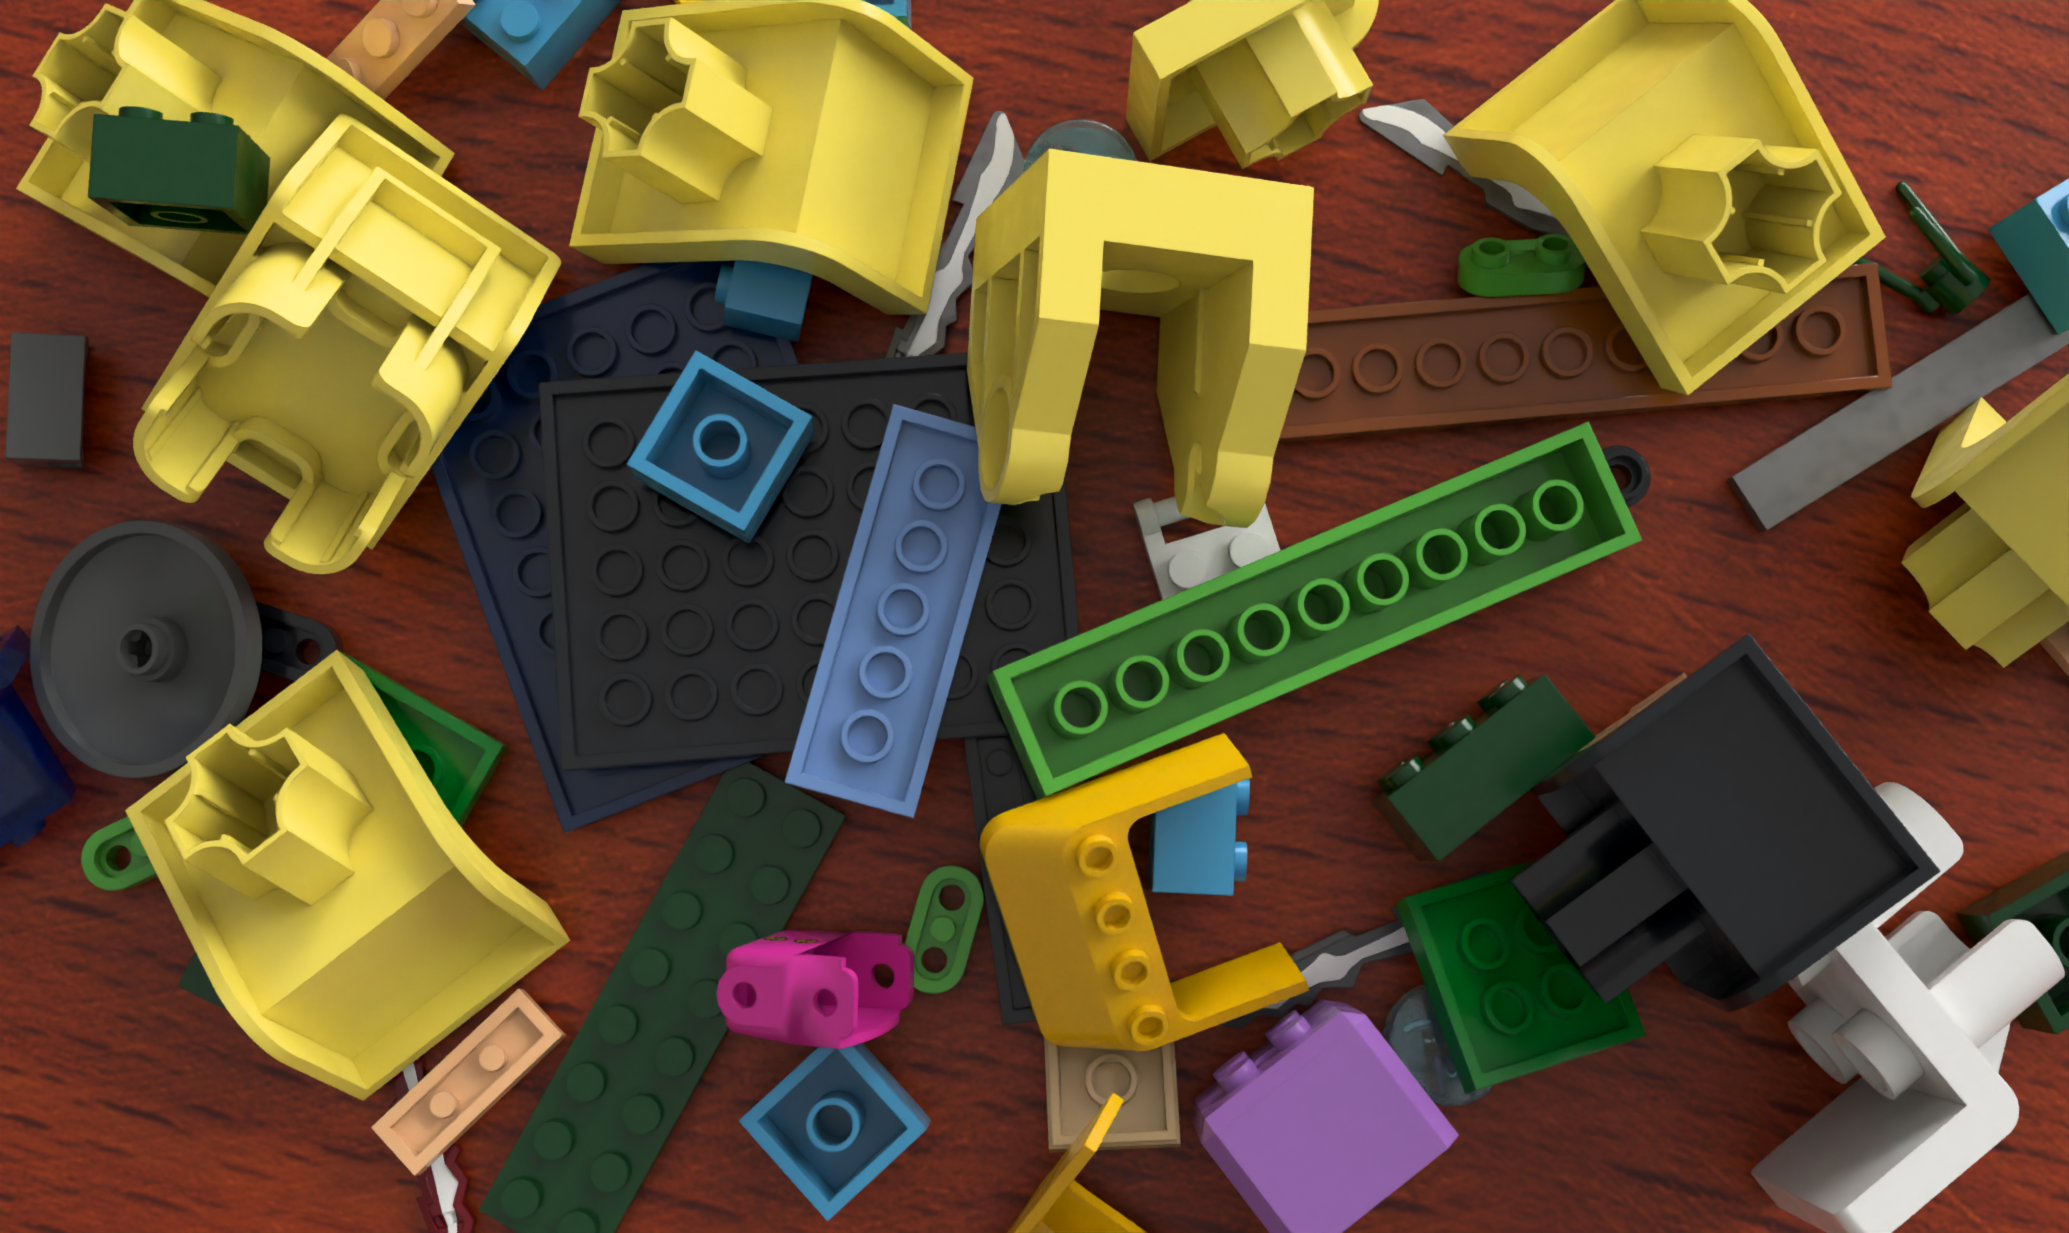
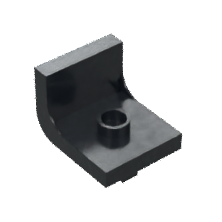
M1750 633L1737 639L1611 733L1590 747L1574 754L1531 788V791L1567 837L1508 880L1566 959L1571 962L1604 1003H1608L1664 962L1688 994L1723 1011L1733 1012L1758 1001L1798 976L1941 871Z

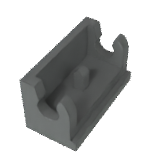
M11 332L5 458L20 468H83L86 358H88L89 338L86 335Z

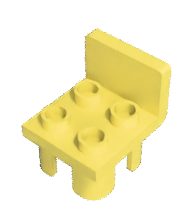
M339 114L278 186L141 409L145 413L138 422L133 437L136 460L145 475L156 486L178 500L187 503L196 502L226 461L290 500L264 540V547L269 554L288 566L306 573L330 574L346 569L358 559L366 547L371 550L375 547L507 360L531 322L561 265V260L554 252L355 118L347 114Z

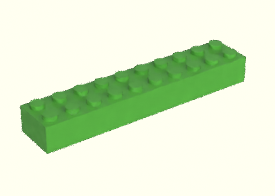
M1588 421L991 672L986 681L1035 796L1039 800L1640 542L1642 538Z

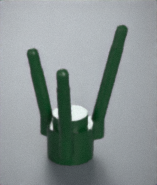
M1901 181L1897 183L1896 191L1908 205L1907 207L1910 209L1909 215L1939 255L1919 274V277L1926 283L1924 288H1920L1878 266L1880 283L1913 300L1928 315L1941 306L1949 315L1954 316L1970 305L1987 288L1991 279L1958 249L1921 199L1917 197L1906 182ZM1861 257L1852 265L1873 262Z

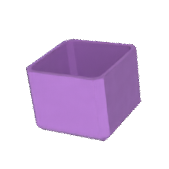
M1327 999L1319 1000L1302 1015H1299L1296 1010L1288 1013L1265 1032L1268 1041L1251 1055L1247 1056L1244 1051H1241L1221 1065L1213 1073L1217 1081L1194 1098L1192 1123L1201 1144L1269 1233H1342L1445 1152L1459 1136L1369 1018L1345 1002Z

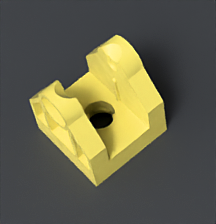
M1048 149L976 218L967 375L978 442L980 490L984 500L990 503L1016 505L1029 501H1039L1040 495L1060 492L1068 464L1071 434L1099 327L1100 310L1160 317L1156 392L1174 467V493L1180 515L1205 523L1228 527L1248 528L1253 524L1265 504L1271 482L1274 454L1306 353L1314 187L1056 149Z

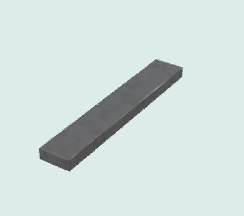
M2031 293L1892 377L1891 388L1866 393L1731 476L1726 481L1759 532L1767 531L1968 407L1980 397H1984L2068 345L2069 329L2058 335Z

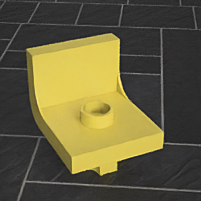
M133 0L127 11L105 3L95 19L79 32L74 34L59 32L32 75L41 83L42 97L39 108L29 126L48 138L16 189L209 298L248 235L128 226L88 198L94 114L118 116L120 107L136 106L163 113L164 120L190 122V114L194 112L216 113L233 118L234 125H238L270 157L267 203L289 171L339 114H347L355 118L439 176H442L455 153L344 70L300 42L267 25L204 0Z
M709 0L623 10L611 60L604 65L589 68L578 117L592 124L596 129L569 246L602 264L733 260L771 263L797 269L825 279L886 315L927 314L974 78L891 14L862 0Z
M1189 0L1187 4L1133 32L1126 121L1149 161L1216 125L1242 169L1272 156H1275L1276 160L1279 161L1321 138L1323 133L1335 121L1365 103L1371 92L1373 84L1353 49L1368 34L1377 13L1379 0Z
M1615 0L1443 135L1461 166L1471 177L1517 184L1530 192L1549 209L1577 246L1660 387L1684 395L1691 394L1886 238L1782 42L1764 16L1748 0Z
M2069 373L2007 422L1982 397L1976 400L1940 429L1911 494L1914 501L1922 508L1939 502L1954 491L1965 501L1962 506L1907 548L1901 563L1914 576L1925 592L1929 602L1928 612L1965 650L1972 645L1983 649L2003 668L2069 621Z
M338 650L314 666L236 727L231 724L224 727L186 756L187 764L125 810L217 995L239 1026L257 1045L276 1060L362 1101L570 941L549 904L498 868L461 828L438 795L364 670Z

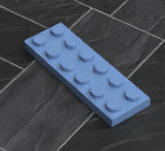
M893 404L785 779L786 784L914 819L1001 504L985 501L980 490L978 442L974 426Z

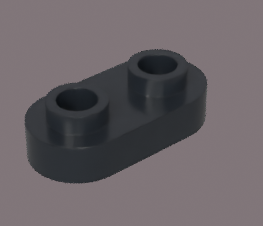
M256 601L262 629V663L260 670L296 681L334 651L344 652L339 634L328 624ZM316 641L321 649L320 656L315 662L309 664L304 658V650L310 642Z

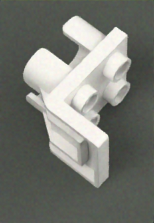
M1885 782L1874 789L1941 872L1788 982L1807 1005L1788 1021V1027L1799 1044L1836 1081L1846 1084L1858 1073L1862 1077L1751 1170L1752 1176L1779 1208L1826 1233H1892L2011 1133L2018 1121L2019 1104L2013 1090L1999 1075L2011 1021L2065 976L2064 967L2054 949L2038 929L2026 920L2009 919L2004 921L1971 949L1955 936L1937 914L1931 911L1915 912L1886 937L1881 934L1877 929L1958 862L1963 854L1962 840L1943 817L1916 793L1895 782Z

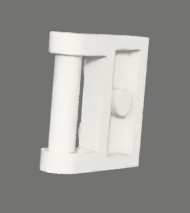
M1175 496L1154 503L1151 497L1132 502L1136 522L1161 600L1280 551L1266 504H1264L1256 521L1248 528L1223 526L1165 544L1161 526L1190 518L1180 515Z

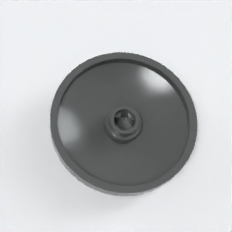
M135 520L111 525L90 535L74 547L59 563L49 578L36 608L29 651L31 678L36 699L43 717L59 742L72 755L91 768L124 778H155L174 774L188 763L186 756L228 724L236 727L241 723L255 694L262 663V629L254 595L241 569L216 542L200 532L182 525Z

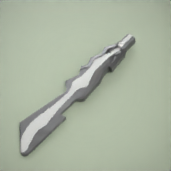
M1425 99L1363 109L1360 112L1359 120L1362 124L1438 176L1442 177L1448 167L1481 189L1484 194V205L1531 233L1540 236L1560 234L1571 238L1549 209L1524 188L1512 182L1471 177L1461 166L1443 136L1454 126Z
M1002 111L993 113L953 196L952 202L961 204L963 207L946 242L940 245L927 314H912L903 330L898 327L895 328L885 358L937 355L945 348L946 328L957 323L956 300L972 286L973 268L968 257L974 250L976 218L1027 170L1007 116Z

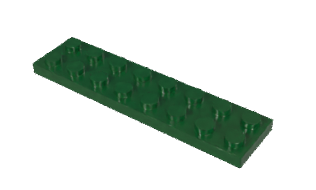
M749 762L724 772L481 1204L479 1211L517 1233H617L730 1030L726 1026L725 1016L718 1005L716 994L718 982L726 971L727 954L736 947L786 929L848 817L846 814L801 789L786 784L783 779L754 763Z

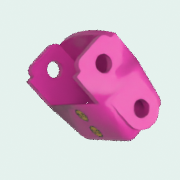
M782 930L736 947L727 954L726 971L718 982L716 992L718 1005L725 1016L726 1026L737 1034L792 1045L835 1049L854 1046L887 1033L900 1022L901 1010L909 1006L913 1001L914 954L909 946L902 944V934L854 930ZM879 964L888 965L894 972V982L891 987H883L877 982L875 970Z

